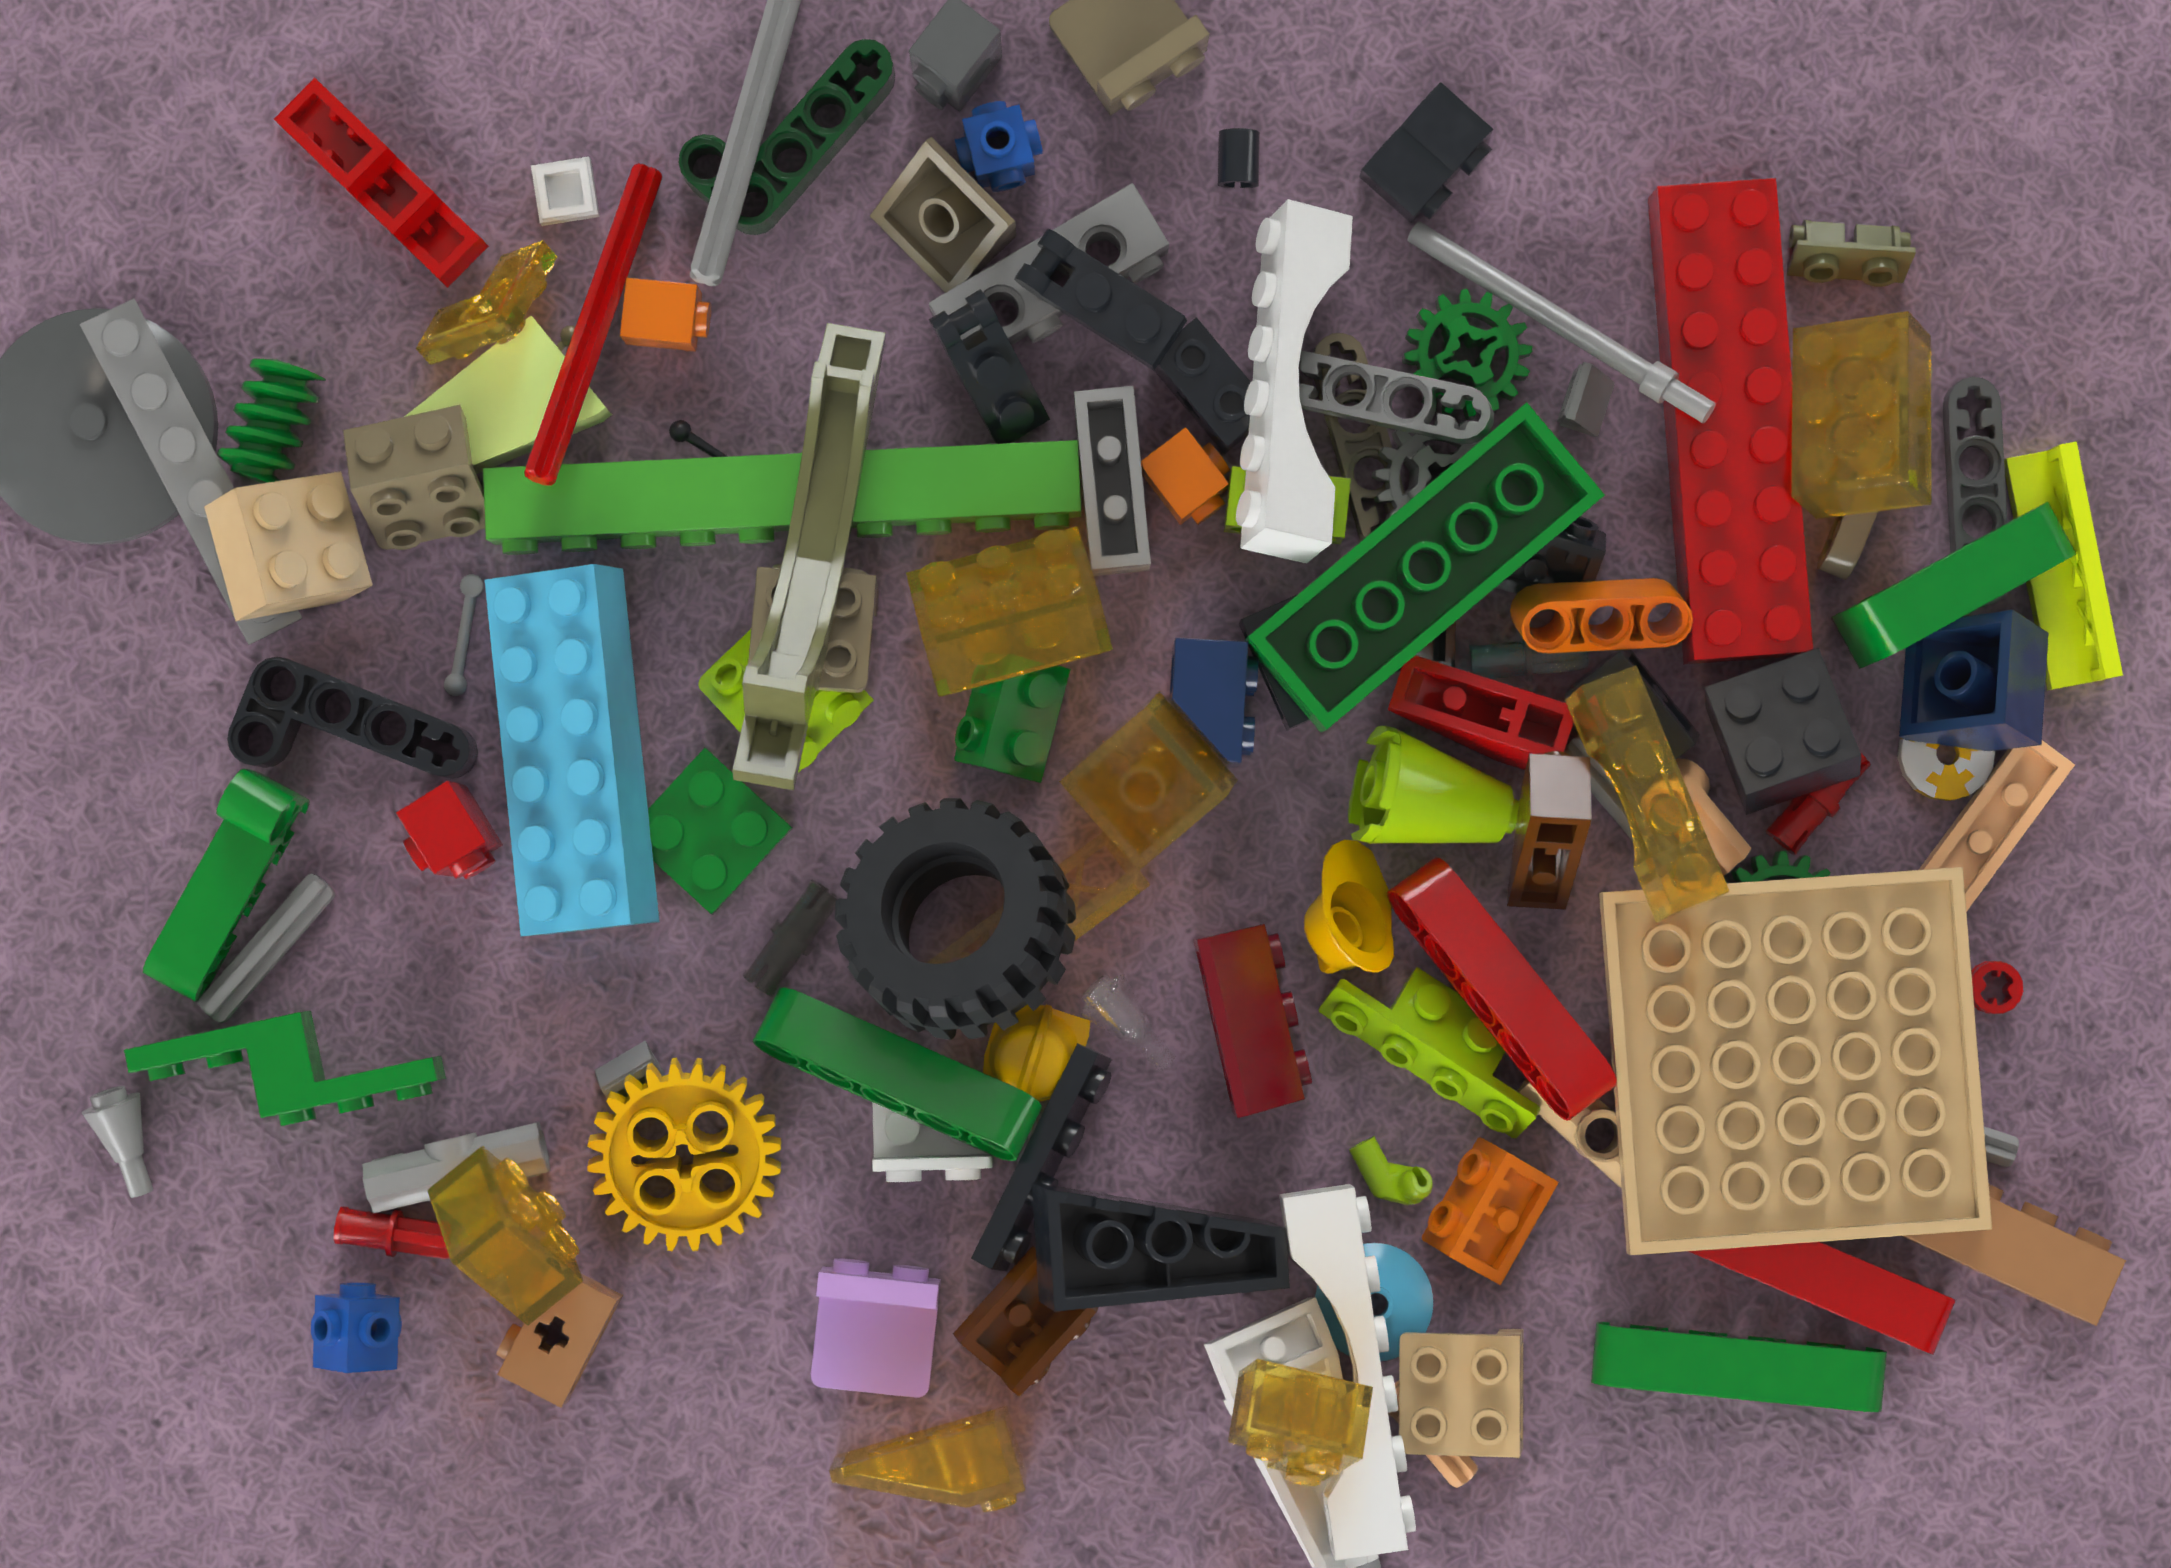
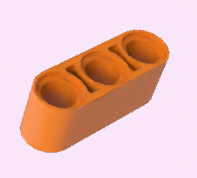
M1657 578L1535 584L1519 591L1512 600L1510 608L1512 622L1531 649L1540 653L1669 647L1684 640L1691 631L1693 623L1691 609L1674 586L1664 579ZM1662 603L1672 604L1671 610L1665 618L1656 622L1648 621L1649 613L1654 607ZM1604 606L1613 607L1612 614L1607 621L1598 625L1588 624L1590 616L1595 610ZM1545 609L1555 610L1554 617L1544 627H1529L1531 619L1539 611Z

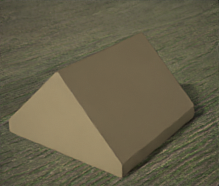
M932 137L923 143L870 215L945 293L977 275L1016 237L1015 220Z

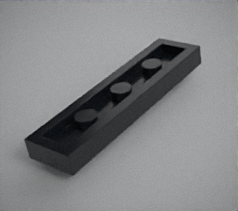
M1077 1043L971 1259L989 1269L1007 1272L1010 1264L1017 1265L1018 1261L1025 1255L1032 1238V1234L1027 1230L1034 1218L1031 1182L1058 1186V1180L1054 1176L1063 1157L1070 1158L1077 1150L1083 1138L1085 1126L1080 1123L1090 1103L1097 1104L1109 1086L1111 1072L1107 1071L1112 1061L1111 1058Z

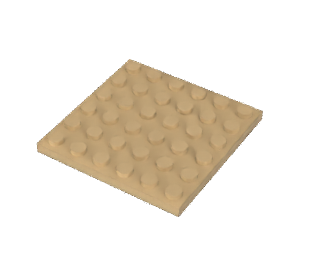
M1963 867L1599 893L1612 1069L1617 1079L1614 1095L1627 1254L1642 1255L1992 1229Z

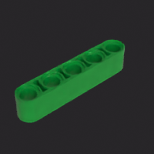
M779 988L752 1041L761 1051L781 1062L1006 1161L1017 1160L1042 1108L1040 1102L1034 1097L1014 1086L790 988Z
M1596 1322L1591 1383L1656 1392L1863 1412H1882L1887 1351L1866 1347L1865 1351L1847 1349L1845 1345L1807 1341V1345L1786 1343V1339L1748 1336V1339L1727 1337V1333L1689 1330V1334L1670 1332L1668 1331L1669 1328L1630 1324V1328L1609 1326L1610 1322Z

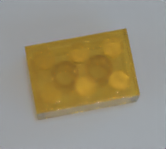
M1909 311L1793 328L1791 497L1816 519L1932 505L1931 335Z
M1078 526L1064 530H1050L1035 538L1005 546H991L980 553L946 562H933L921 569L906 572L923 644L939 697L1113 650L1100 595Z

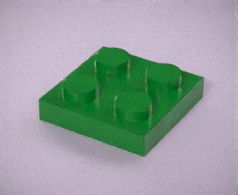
M704 748L648 808L653 861L711 915L721 907L793 828L744 782L733 780V772L707 748Z

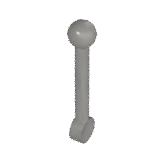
M474 574L464 576L460 582V589L465 598L452 672L444 681V689L451 696H459L467 688V681L463 676L476 597L480 596L484 590L482 579Z

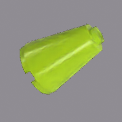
M1377 726L1370 734L1366 743L1376 747L1370 763L1359 759L1349 800L1348 823L1358 825L1360 829L1351 834L1353 840L1367 844L1498 843L1505 833L1511 834L1514 831L1517 823L1519 800L1514 799L1513 790L1510 785L1394 727Z

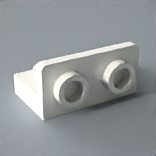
M872 1102L874 1144L872 1168L873 1172L886 1171V1182L922 1181V1170H945L946 1180L981 1179V1169L993 1167L992 1155Z

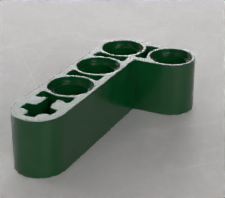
M862 39L850 44L760 146L747 193L758 192L768 198V204L764 212L759 216L750 218L740 214L736 229L749 235L763 234L772 229L890 94L895 83V71L891 54L883 44L871 39ZM875 61L878 62L879 78L876 80L870 76L862 78L854 88L857 100L860 101L855 104L846 90L849 92L858 82L859 76L856 66L862 63L864 66L870 67ZM843 83L845 89L839 87L838 84ZM834 104L844 109L845 117L836 127L822 128L814 122L817 110L824 105ZM701 134L692 137L683 145L679 153L678 163L688 186L709 204L717 175L710 179L698 178L693 174V166L703 155L713 154L722 158L726 143L714 135ZM789 148L800 149L807 155L803 167L793 173L782 172L775 166L779 154Z

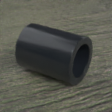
M1230 128L1219 131L1218 186L1235 188V182H1240V188H1255L1259 186V131L1246 128Z

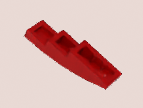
M315 77L274 118L301 147L447 288L489 247L477 233L453 212Z

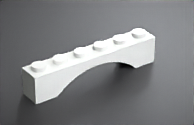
M1287 199L1270 218H1265L1262 221L1256 237V250L1258 253H1262L1260 273L1256 278L1252 291V303L1258 307L1257 324L1251 334L1248 345V357L1254 361L1253 380L1247 389L1244 400V411L1247 415H1250L1249 435L1244 441L1240 455V466L1243 470H1246L1245 490L1237 505L1236 522L1239 526H1242L1241 549L1307 564L1332 544L1335 486L1321 465L1306 430L1299 397V361L1304 334L1315 308L1328 289L1349 270L1353 216Z
M1350 1184L1279 1194L1283 1226L1286 1228L1288 1255L1313 1278L1330 1301L1344 1331L1352 1363L1354 1402L1349 1434L1338 1465L1322 1491L1331 1552L1337 1561L1408 1550L1406 1533L1416 1532V1524L1410 1495L1400 1496L1397 1473L1406 1472L1407 1463L1402 1436H1391L1388 1413L1398 1411V1402L1393 1376H1383L1379 1353L1389 1351V1340L1384 1316L1374 1317L1370 1293L1380 1292V1279L1375 1256L1365 1257L1362 1233L1372 1231L1367 1197H1356L1355 1187Z

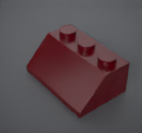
M1265 924L1194 939L1232 1113L1237 1118L1304 1100L1302 1086L1312 1084V1078L1305 1050L1294 1051L1289 1028L1299 1026L1292 992L1281 993L1276 970L1286 968L1278 933L1267 935Z

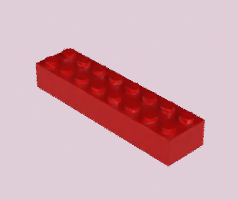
M1776 178L1657 186L1648 198L1660 362L1678 372L1679 381L1716 403L1715 409L1705 423H1701L1665 400L1663 402L1678 593L1691 609L1693 617L1691 631L1682 640L1683 665L1793 657L1813 650Z

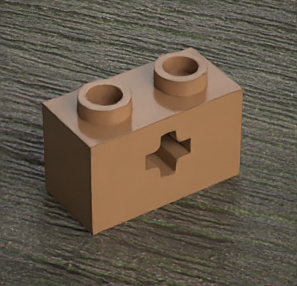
M562 1263L554 1266L550 1274L540 1270L524 1299L525 1303L533 1307L523 1326L520 1327L513 1323L498 1348L496 1355L505 1360L497 1375L562 1408L569 1401L623 1295ZM558 1317L565 1321L562 1332L569 1337V1340L562 1339L552 1346L546 1343L549 1332L542 1327V1324L549 1325Z

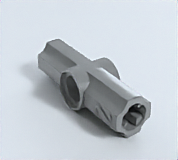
M540 1122L477 1136L476 1132L424 1144L425 1149L406 1154L399 1153L362 1164L364 1189L373 1213L436 1199L437 1203L462 1198L489 1191V1186L508 1181H519L551 1171L548 1150Z

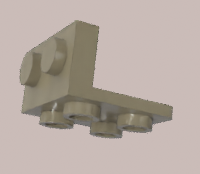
M1069 0L1054 10L1049 17L1050 29L1110 116L1123 107L1130 111L1147 101L1156 92L1154 86L1170 75L1174 74L1176 78H1179L1193 70L1205 59L1203 53L1207 51L1209 32L1198 16L1194 15L1187 19L1175 0Z
M461 405L343 430L350 490L380 548L386 550H406L416 547L421 542L449 536L466 537L476 533L478 530L485 529L484 491L473 468L467 422Z
M776 564L773 568L757 567L748 664L754 657L762 638L782 564ZM854 568L843 569L819 690L859 693L868 685L873 617L877 616L879 590L876 575H869L862 570Z

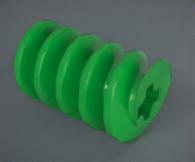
M254 358L249 366L263 379L262 381H245L241 389L255 402L237 403L233 409L247 424L246 426L230 425L225 431L227 436L239 446L238 448H220L217 455L231 467L230 471L260 483L281 481L274 475L275 470H294L295 463L282 453L283 448H299L303 445V441L290 431L291 425H310L311 419L298 409L299 403H318L319 397L306 387L307 381H326V379L306 369L280 360Z

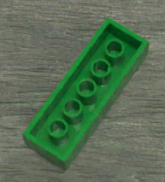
M1526 402L1250 634L1244 642H1248V647L1315 727L1320 732H1323L1591 508L1605 494Z

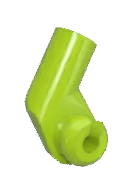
M1375 1136L1349 1149L1371 1193L1378 1199L1413 1205L1420 1203L1431 1193L1433 1180L1430 1173L1422 1167H1409L1389 1163Z

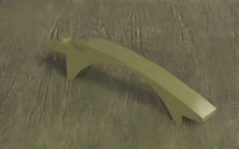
M832 323L826 324L818 362L815 361L811 376L799 477L780 574L762 638L754 657L746 665L742 681L745 716L732 769L733 780L789 790L795 789L815 692L819 690L844 569L875 403L886 332Z

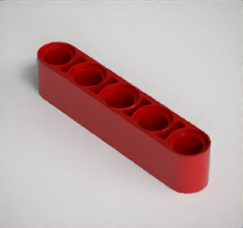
M1435 857L1387 891L1389 903L1400 921L1548 1106L1559 1117L1566 1121L1571 1120L1616 1086V1075L1603 1054L1460 877L1444 860Z
M1821 1242L1688 1251L1932 1355L1935 1353L1956 1301L1951 1297Z

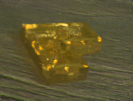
M544 240L502 255L480 294L438 309L415 349L430 365L452 357L463 359L472 354L477 348L494 342L498 344L509 342L522 331L526 323L524 316L529 307L546 289L547 281L545 279L554 265L557 255Z

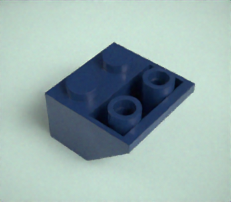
M1175 638L1172 647L1169 706L1224 767L1237 768L1242 762V755L1250 756L1254 749L1255 717L1244 716L1245 696L1253 697L1257 691L1258 657L1247 656L1248 642Z

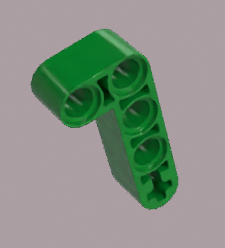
M2046 502L1890 587L1863 599L1860 603L1845 611L1837 613L1831 618L1858 668L1861 669L1903 650L2066 561L2077 553L2049 502Z
M243 768L233 777L225 789L216 811L217 816L224 820L153 945L143 967L145 975L194 1002L199 1001L210 987L237 938L233 931L242 915L246 917L250 915L266 884L261 881L271 863L277 866L295 833L290 829L299 812L301 811L306 814L310 804L309 799L255 770Z

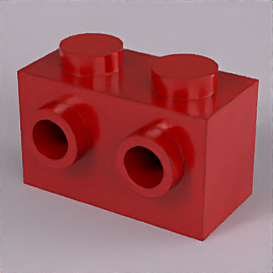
M446 781L396 812L410 837L403 840L404 846L421 871L429 868L434 875L454 876L455 879L463 876L467 880L494 864L496 860L491 852L503 846L468 787L463 784Z

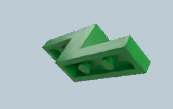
M311 1011L297 1012L124 1050L128 1073L147 1070L149 1081L186 1074L183 1062L206 1058L208 1069L243 1062L242 1050L246 1049L260 1118L279 1115L281 1126L316 1119L314 1107L337 1102L339 1114L373 1107L375 1105L372 1094L395 1090L397 1101L433 1094L431 1082L446 1079L442 1057L435 1056L325 1080Z

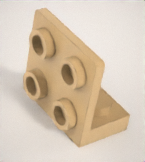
M1499 1329L1497 1334L1405 1332L1400 1336L1399 1435L1403 1439L1405 1454L1520 1458L1523 1450L1524 1329Z

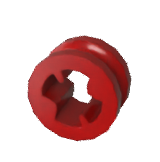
M1985 961L1976 965L1971 970L1974 1007L1977 1010L1987 1014H2004L2014 1009L2020 1002L2024 992L2023 980L2019 972L2010 964L2002 961ZM1990 971L1992 977H2000L2002 973L2008 981L2002 987V992L2006 997L1998 1004L1996 998H1988V1001H1985L1981 995V992L1987 986L1983 977Z

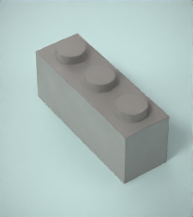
M1134 386L1074 391L1075 420L1091 576L1149 571L1151 559Z

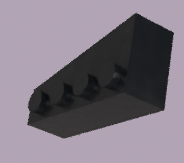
M1031 1182L1039 1302L1053 1311L1290 1288L1285 1227L1263 1219Z

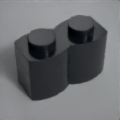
M1440 82L1361 169L1359 177L1411 224L1421 213L1430 220L1452 196L1453 192L1446 187L1450 180L1460 170H1463L1470 176L1493 150L1485 143L1490 137L1493 128Z

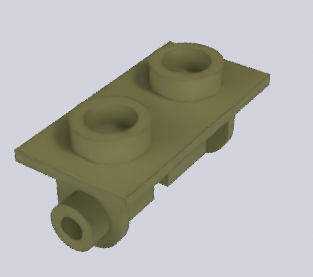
M1803 220L1802 225H1791L1789 248L1794 249L1787 268V276H1801L1815 283H1825L1834 279L1862 280L1867 285L1874 287L1888 286L1892 283H1904L1916 254V248L1910 247V233L1900 232L1899 226L1856 224L1854 242H1845V223Z

